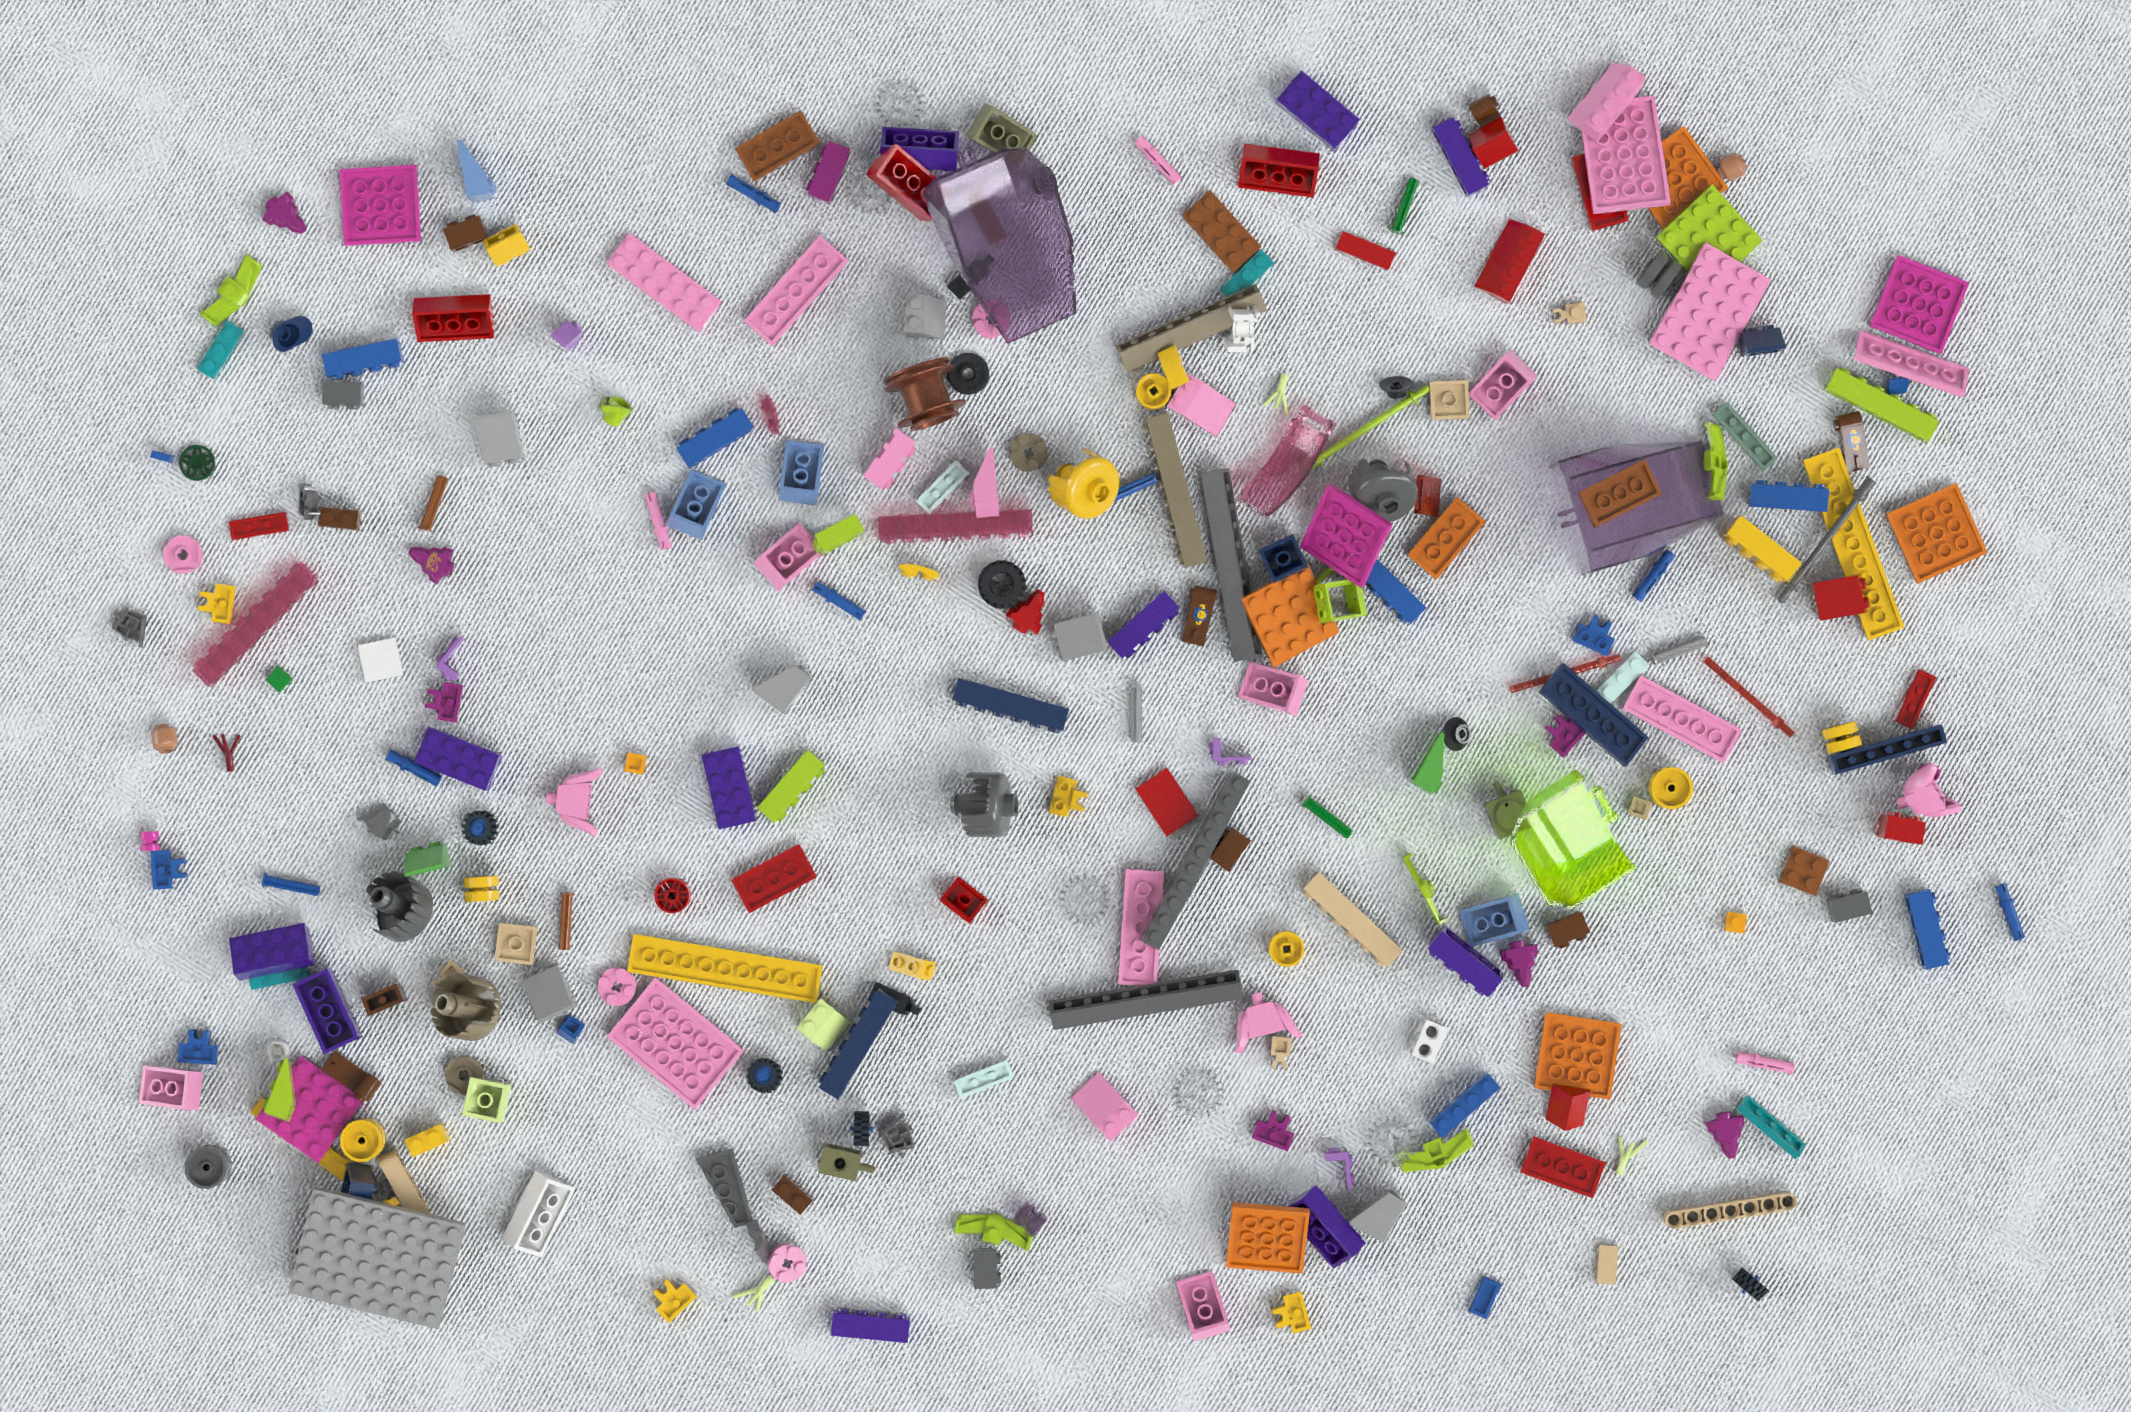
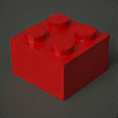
M1887 812V815H1881L1877 837L1922 845L1926 822L1921 821L1922 817L1906 815V818H1902L1901 813Z

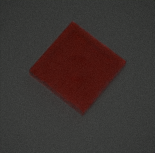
M1417 475L1418 497L1415 503L1414 514L1439 517L1441 479Z

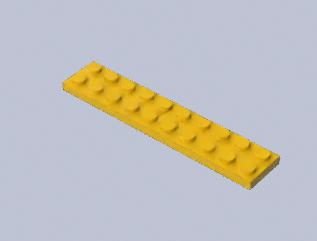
M1840 448L1802 461L1811 487L1814 488V484L1826 485L1825 489H1829L1828 512H1821L1827 531H1829L1854 497L1853 491L1855 489ZM1859 503L1831 539L1844 577L1861 574V577L1866 580L1867 589H1864L1865 597L1868 596L1870 608H1867L1868 612L1858 614L1866 639L1869 641L1905 627Z
M633 934L627 972L817 1003L823 965Z

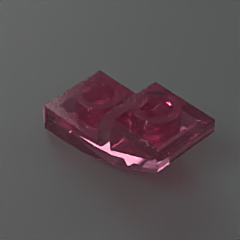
M765 395V399L761 401V411H764L766 416H772V419H768V430H771L772 435H780L777 409L771 397Z

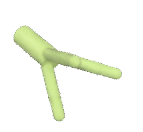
M1281 374L1277 390L1263 403V406H1267L1277 396L1274 409H1277L1282 397L1285 415L1288 416L1289 411L1284 391L1289 376Z
M1618 1137L1621 1159L1615 1171L1616 1174L1623 1175L1628 1160L1648 1143L1647 1140L1643 1141L1633 1151L1632 1149L1635 1144L1631 1143L1626 1154H1624L1622 1137Z
M768 1275L758 1287L735 1294L733 1298L756 1292L746 1306L749 1307L758 1297L755 1309L758 1312L763 1293L772 1284L774 1279Z

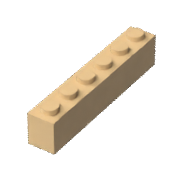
M1317 872L1302 888L1305 890L1303 895L1310 901L1314 899L1319 904L1317 908L1325 915L1328 912L1333 917L1331 921L1339 928L1343 926L1347 930L1345 934L1351 940L1357 939L1361 943L1359 947L1366 954L1371 952L1375 956L1373 960L1380 967L1385 965L1388 968L1403 952L1397 944L1320 872Z

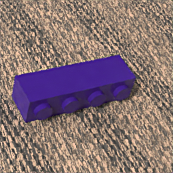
M1454 117L1433 127L1431 131L1464 194L1468 198L1487 188L1490 179L1485 171L1482 172L1479 167L1481 162L1476 154L1473 155L1468 137L1464 138L1461 132L1463 130L1459 120L1455 121Z
M1163 591L1111 637L1107 643L1121 659L1124 657L1129 659L1136 652L1134 648L1137 645L1143 646L1150 640L1148 636L1153 631L1157 634L1164 627L1162 623L1165 620L1169 619L1171 621L1179 614L1177 612L1179 606Z
M838 1308V1311L834 1310L831 1336L908 1343L910 1317H906L907 1314L895 1313V1316H889L887 1312L883 1311L869 1314L868 1310L858 1309L857 1312H849L848 1308Z

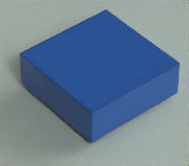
M153 450L150 455L151 458L173 464L174 461L172 455Z

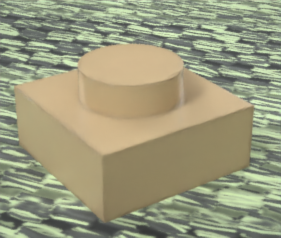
M1634 796L1628 814L1648 820L1653 801Z

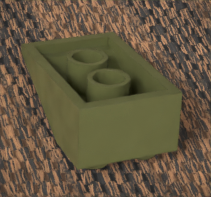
M984 103L965 136L1018 168L1036 139L1037 134L994 106Z

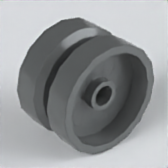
M1660 250L1648 262L1636 282V285L1646 289L1653 281L1654 284L1649 294L1656 299L1663 294L1683 266L1678 261L1672 260L1665 268L1664 265L1668 261L1669 255L1663 250Z
M205 1145L195 1149L188 1155L185 1162L187 1179L192 1185L200 1189H210L222 1184L229 1177L232 1170L230 1155L224 1148L218 1145Z

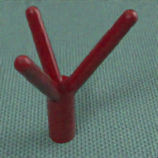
M221 734L222 743L216 735H213V739L225 755L227 772L235 771L233 753L240 735L236 736L230 752L225 735Z

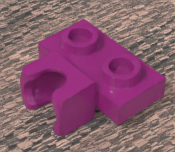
M444 682L442 691L428 689L427 693L434 695L435 701L433 703H426L425 708L439 710L437 720L457 723L464 685Z
M1556 714L1554 718L1558 722V727L1554 729L1551 726H1545L1544 729L1555 737L1549 746L1564 758L1585 733L1571 720L1568 723L1559 714Z
M1272 1110L1267 1121L1268 1123L1258 1120L1252 1138L1288 1152L1295 1134L1286 1130L1290 1116L1285 1115L1284 1119L1279 1122L1276 1121L1277 1112Z

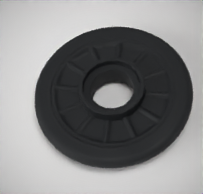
M963 353L951 361L950 364L954 368L947 373L950 385L957 392L965 395L976 394L988 383L989 367L981 356L974 353ZM967 368L974 371V376L971 379H966L963 376V371Z

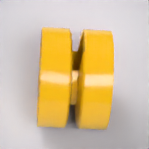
M1152 373L1140 379L1136 388V397L1142 407L1148 410H1159L1168 403L1171 396V387L1164 376ZM1153 388L1157 391L1155 395L1150 393V390Z
M1856 721L1821 730L1824 740H1833L1825 744L1828 754L1862 745L1860 735H1851L1858 731Z
M498 876L463 878L464 888H472L471 891L464 892L465 902L500 900L499 890L491 889V887L499 885Z
M1281 931L1271 938L1268 952L1275 963L1280 966L1290 967L1302 959L1304 944L1295 933ZM1283 946H1289V951L1284 952Z

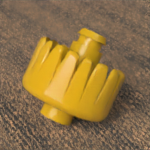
M1083 448L1081 450L1092 457L1080 462L1079 466L1070 463L1061 465L1057 470V476L1052 474L1049 476L1048 482L1051 486L1048 487L1052 501L1058 507L1078 518L1092 519L1106 512L1113 504L1119 490V475L1112 462L1092 450Z

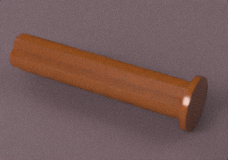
M441 475L437 476L422 522L417 528L432 533L431 528L448 478Z
M560 892L562 903L559 949L568 950L570 948L572 901L575 893Z

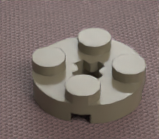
M1031 433L1019 435L1013 440L1009 449L1012 463L1017 469L1024 472H1032L1041 468L1046 462L1048 455L1046 444L1042 438ZM1030 447L1034 455L1026 458L1023 450Z
M460 1056L453 1059L447 1065L445 1070L446 1083L453 1092L467 1094L470 1077L484 1079V1069L477 1059L471 1056ZM467 1070L469 1079L465 1078L462 1080L460 1071L464 1072Z

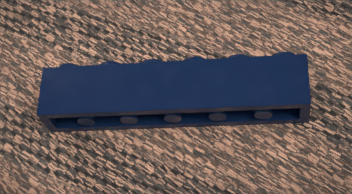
M961 678L957 680L952 700L956 701L955 705L966 708L968 704L974 706L975 711L985 713V710L993 711L992 715L996 717L1011 716V721L1022 723V720L1030 722L1029 726L1039 729L1043 725L1048 727L1047 731L1057 734L1059 730H1064L1069 712L1068 708Z
M1937 724L1827 756L1832 775H1837L1945 744L1947 739L1942 724Z
M881 988L877 992L872 991L868 998V1001H870L868 1007L861 1009L858 1014L860 1020L857 1024H852L848 1031L851 1035L848 1040L843 1039L838 1048L841 1050L839 1055L832 1057L828 1064L831 1068L828 1073L824 1071L819 1079V1082H821L819 1088L836 1099L842 1096L899 1001L898 998Z

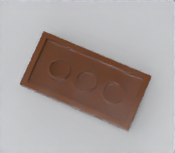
M800 110L739 145L735 150L751 178L756 182L819 146L820 142Z
M1211 190L1182 215V218L1232 273L1261 248L1259 243Z
M1646 459L1577 494L1593 527L1596 528L1662 495V492Z

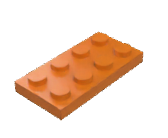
M1456 497L1407 556L1437 580L1486 521Z

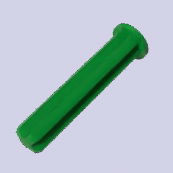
M1415 178L1408 179L1393 226L1389 228V231L1398 235H1403L1404 233L1402 229L1419 182Z
M1311 794L1304 800L1301 807L1305 806L1344 838L1351 836L1352 829L1313 800Z

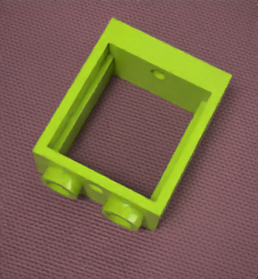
M853 514L815 534L811 544L815 552L823 556L861 536L864 528L857 515Z
M1350 580L1313 586L1320 624L1367 616L1363 589ZM1344 586L1349 614L1333 616L1328 588Z

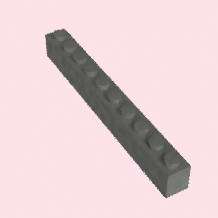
M1223 468L1200 473V483L1205 496L1204 504L1207 507V522L1211 530L1210 539L1214 547V561L1218 569L1217 578L1221 586L1220 596L1224 603V617L1227 620V635L1231 643V656L1234 662L1263 657L1260 641L1240 598L1251 593L1230 469Z
M1235 772L1229 773L1139 941L1156 950H1160L1248 788L1250 780Z
M1237 969L1049 1000L1053 1030L1240 1000L1243 999L1239 970Z

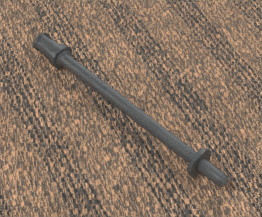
M1866 476L1859 488L1853 491V499L1790 583L1788 581L1784 582L1787 587L1778 597L1779 603H1784L1793 590L1798 593L1799 590L1796 588L1798 583L1859 502L1866 501L1868 498L1866 496L1874 485L1877 484L1876 481Z

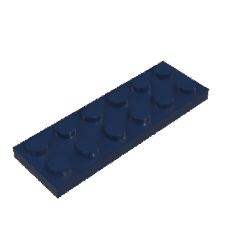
M1564 663L1557 667L1539 691L1545 699L1623 767H1626L1649 738Z

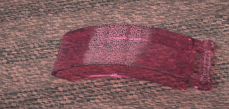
M1303 405L1297 417L1291 419L1280 443L1266 464L1249 482L1243 484L1236 501L1265 518L1272 515L1294 494L1317 461L1331 431L1334 430L1336 422L1331 419L1327 420L1313 412L1309 406ZM1309 417L1324 426L1322 431L1304 421L1305 418Z

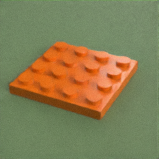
M1685 126L1662 141L1671 203L1668 206L1647 208L1662 230L1710 184H1713L1720 193L1728 189V186Z
M1957 483L1885 514L1916 584L1988 553Z
M1310 567L1279 582H1270L1240 598L1272 667L1284 663L1339 633L1335 621L1320 624L1313 586L1318 584Z
M1545 1012L1533 1088L1551 1091L1552 1084L1589 1089L1591 1091L1590 1097L1610 1100L1622 1024Z
M1232 1202L1226 1267L1303 1274L1310 1208Z

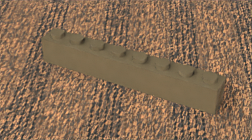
M1256 284L1251 285L1115 345L1126 372L1135 371L1142 365L1155 362L1159 358L1157 353L1175 345L1177 350L1187 348L1193 343L1205 340L1217 332L1226 331L1227 328L1233 326V319L1228 312L1229 305L1232 309H1247L1249 307L1250 310L1252 306H1257L1261 315L1267 311V308Z
M1169 413L1147 418L1146 424H1143L1146 435L1150 434L1151 442L1148 443L1151 454L1155 453L1156 461H1153L1155 471L1159 472L1161 479L1158 480L1160 490H1164L1166 498H1163L1165 509L1170 511L1171 516L1168 517L1170 528L1174 527L1176 535H1172L1174 544L1179 546L1180 553L1177 554L1180 565L1184 564V568L1206 563L1207 558Z

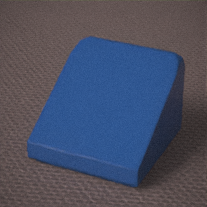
M1901 377L1887 380V394L1906 393L1909 379Z
M569 1014L560 1026L557 1034L573 1044L585 1024Z

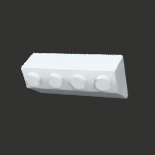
M535 1170L501 1239L514 1249L542 1257L575 1187L549 1174Z

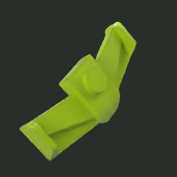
M246 254L235 281L228 276L217 290L222 297L200 313V315L214 326H217L241 306H244L250 298V293L262 265Z
M1708 422L1704 423V427L1707 428L1711 450L1704 451L1703 465L1704 470L1712 473L1710 491L1707 494V498L1711 500H1724L1728 459L1722 427Z
M1408 853L1402 857V861L1420 889L1436 924L1441 925L1447 919L1441 918L1431 898L1434 896L1432 891L1435 888L1430 880L1426 881L1425 878H1420L1409 859L1412 854Z
M1467 1127L1444 1144L1441 1137L1422 1144L1425 1151L1396 1154L1402 1173L1431 1169L1438 1170L1446 1167L1447 1164L1472 1148L1474 1142Z
M995 1213L958 1214L954 1234L983 1233L982 1241L1001 1245L1003 1238L1028 1252L1033 1232L1006 1219L1003 1215Z

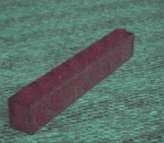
M1032 509L999 511V516L976 518V512L878 517L879 540L884 541V544H894L895 540H903V543H914V539H922V542H934L933 538H941V541H953V537H960V540H972V536H979L980 539H991V535H999V539L1010 538L1012 534H1018V538L1029 537V534H1033Z
M296 562L289 569L290 573L286 577L282 576L275 583L277 586L272 591L269 589L262 596L263 600L259 604L255 603L248 610L250 613L245 618L242 616L235 623L236 627L232 631L228 630L221 637L222 641L218 645L214 644L207 651L209 654L205 658L201 657L194 664L195 668L192 671L208 687H213L320 580L304 562Z

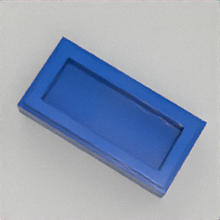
M1483 1276L1468 1311L1487 1319L1502 1284Z

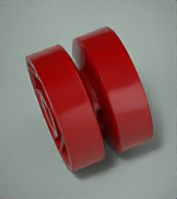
M679 878L663 880L658 884L654 893L657 906L666 913H677L684 910L689 905L692 896L689 885ZM671 892L676 893L675 899L670 898Z

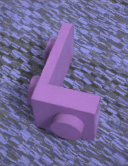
M460 636L453 638L448 645L450 649L446 654L442 653L436 661L438 662L436 667L443 672L441 675L448 681H457L461 674L446 664L465 640Z
M1212 738V742H1209V754H1213V761H1217V765H1229V761H1236V764H1248V760H1252V756L1221 757L1220 738Z
M1338 1147L1329 1148L1328 1152H1324L1325 1161L1344 1160L1347 1190H1352L1351 1185H1355L1354 1173L1350 1174V1166H1353L1352 1154L1348 1155L1347 1150L1340 1151Z

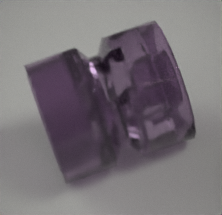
M1026 1201L1015 1214L1012 1221L1019 1227L1024 1226V1231L1031 1237H1034L1045 1224L1048 1217L1040 1211L1036 1212V1207Z

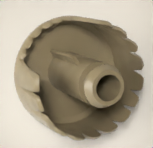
M461 973L445 977V980L439 982L438 986L441 988L436 989L434 995L438 997L432 998L431 1004L436 1007L431 1008V1015L436 1017L432 1018V1021L437 1025V1031L445 1037L466 1041L481 1040L489 1035L495 1028L501 1012V1000L495 985L486 978Z

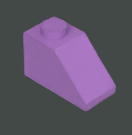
M566 320L550 336L570 352L584 334L580 331L582 327L574 320L572 323Z

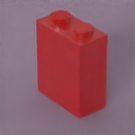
M1861 574L1813 583L1820 621L1868 612L1867 608H1870L1868 596L1865 597L1864 589H1867L1866 580L1861 577Z

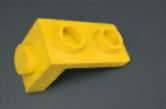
M893 951L889 970L931 981L935 973L936 962Z

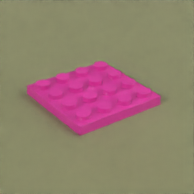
M417 165L340 169L344 246L422 242Z
M1897 255L1869 327L1941 355L1969 282Z
M1330 483L1323 493L1300 547L1361 588L1365 586L1393 524Z
M300 1056L292 1067L296 1106L290 1122L264 1113V1108L255 1120L319 1163L362 1103L354 1098L355 1093Z

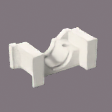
M1229 305L1228 312L1233 319L1231 338H1223L1224 348L1227 353H1246V345H1248L1250 350H1254L1255 337L1253 328L1254 323L1258 322L1260 317L1259 309L1257 306H1252L1251 310L1249 307L1247 309H1232Z

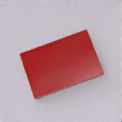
M1168 768L1135 788L1166 837L1198 817L1195 809Z

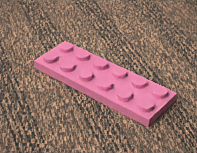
M628 233L606 263L698 332L701 331L722 302L630 233Z
M820 235L745 318L744 322L773 347L849 260Z
M1860 330L1857 337L1854 360L1963 398L1966 392L1969 368Z
M1639 675L1622 707V710L1721 763H1725L1742 731L1737 726Z
M1125 870L1118 984L1140 986L1157 983L1159 950L1139 941L1162 898L1164 871Z

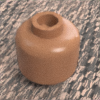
M1732 153L1721 158L1719 161L1720 167L1717 168L1721 178L1726 177L1728 181H1733L1745 174L1747 165L1741 154Z
M160 724L157 726V729L152 731L153 748L159 751V753H171L178 746L176 729L169 727L168 724Z

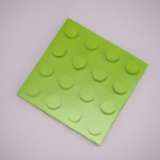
M1710 184L1655 237L1671 256L1683 265L1682 268L1687 273L1704 243H1708L1741 262L1763 241L1713 184Z

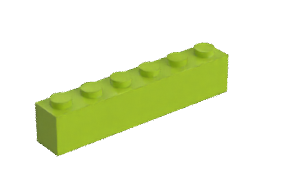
M1840 367V369L1836 368L1833 370L1824 391L1924 443L1930 441L1939 423L1935 419L1936 416L1927 411L1923 413L1918 410V406L1902 402L1901 397L1895 394L1890 396L1884 393L1885 389L1877 385L1873 387L1867 384L1868 381L1860 376L1855 378L1845 368Z

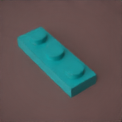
M1260 250L1220 291L1225 296H1229L1253 285L1274 262Z
M227 320L200 362L197 370L215 379L245 331Z
M307 967L251 978L249 982L251 990L305 979L309 976Z

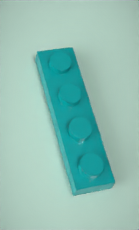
M1747 1094L1742 1099L1737 1110L1794 1159L1798 1158L1806 1144Z

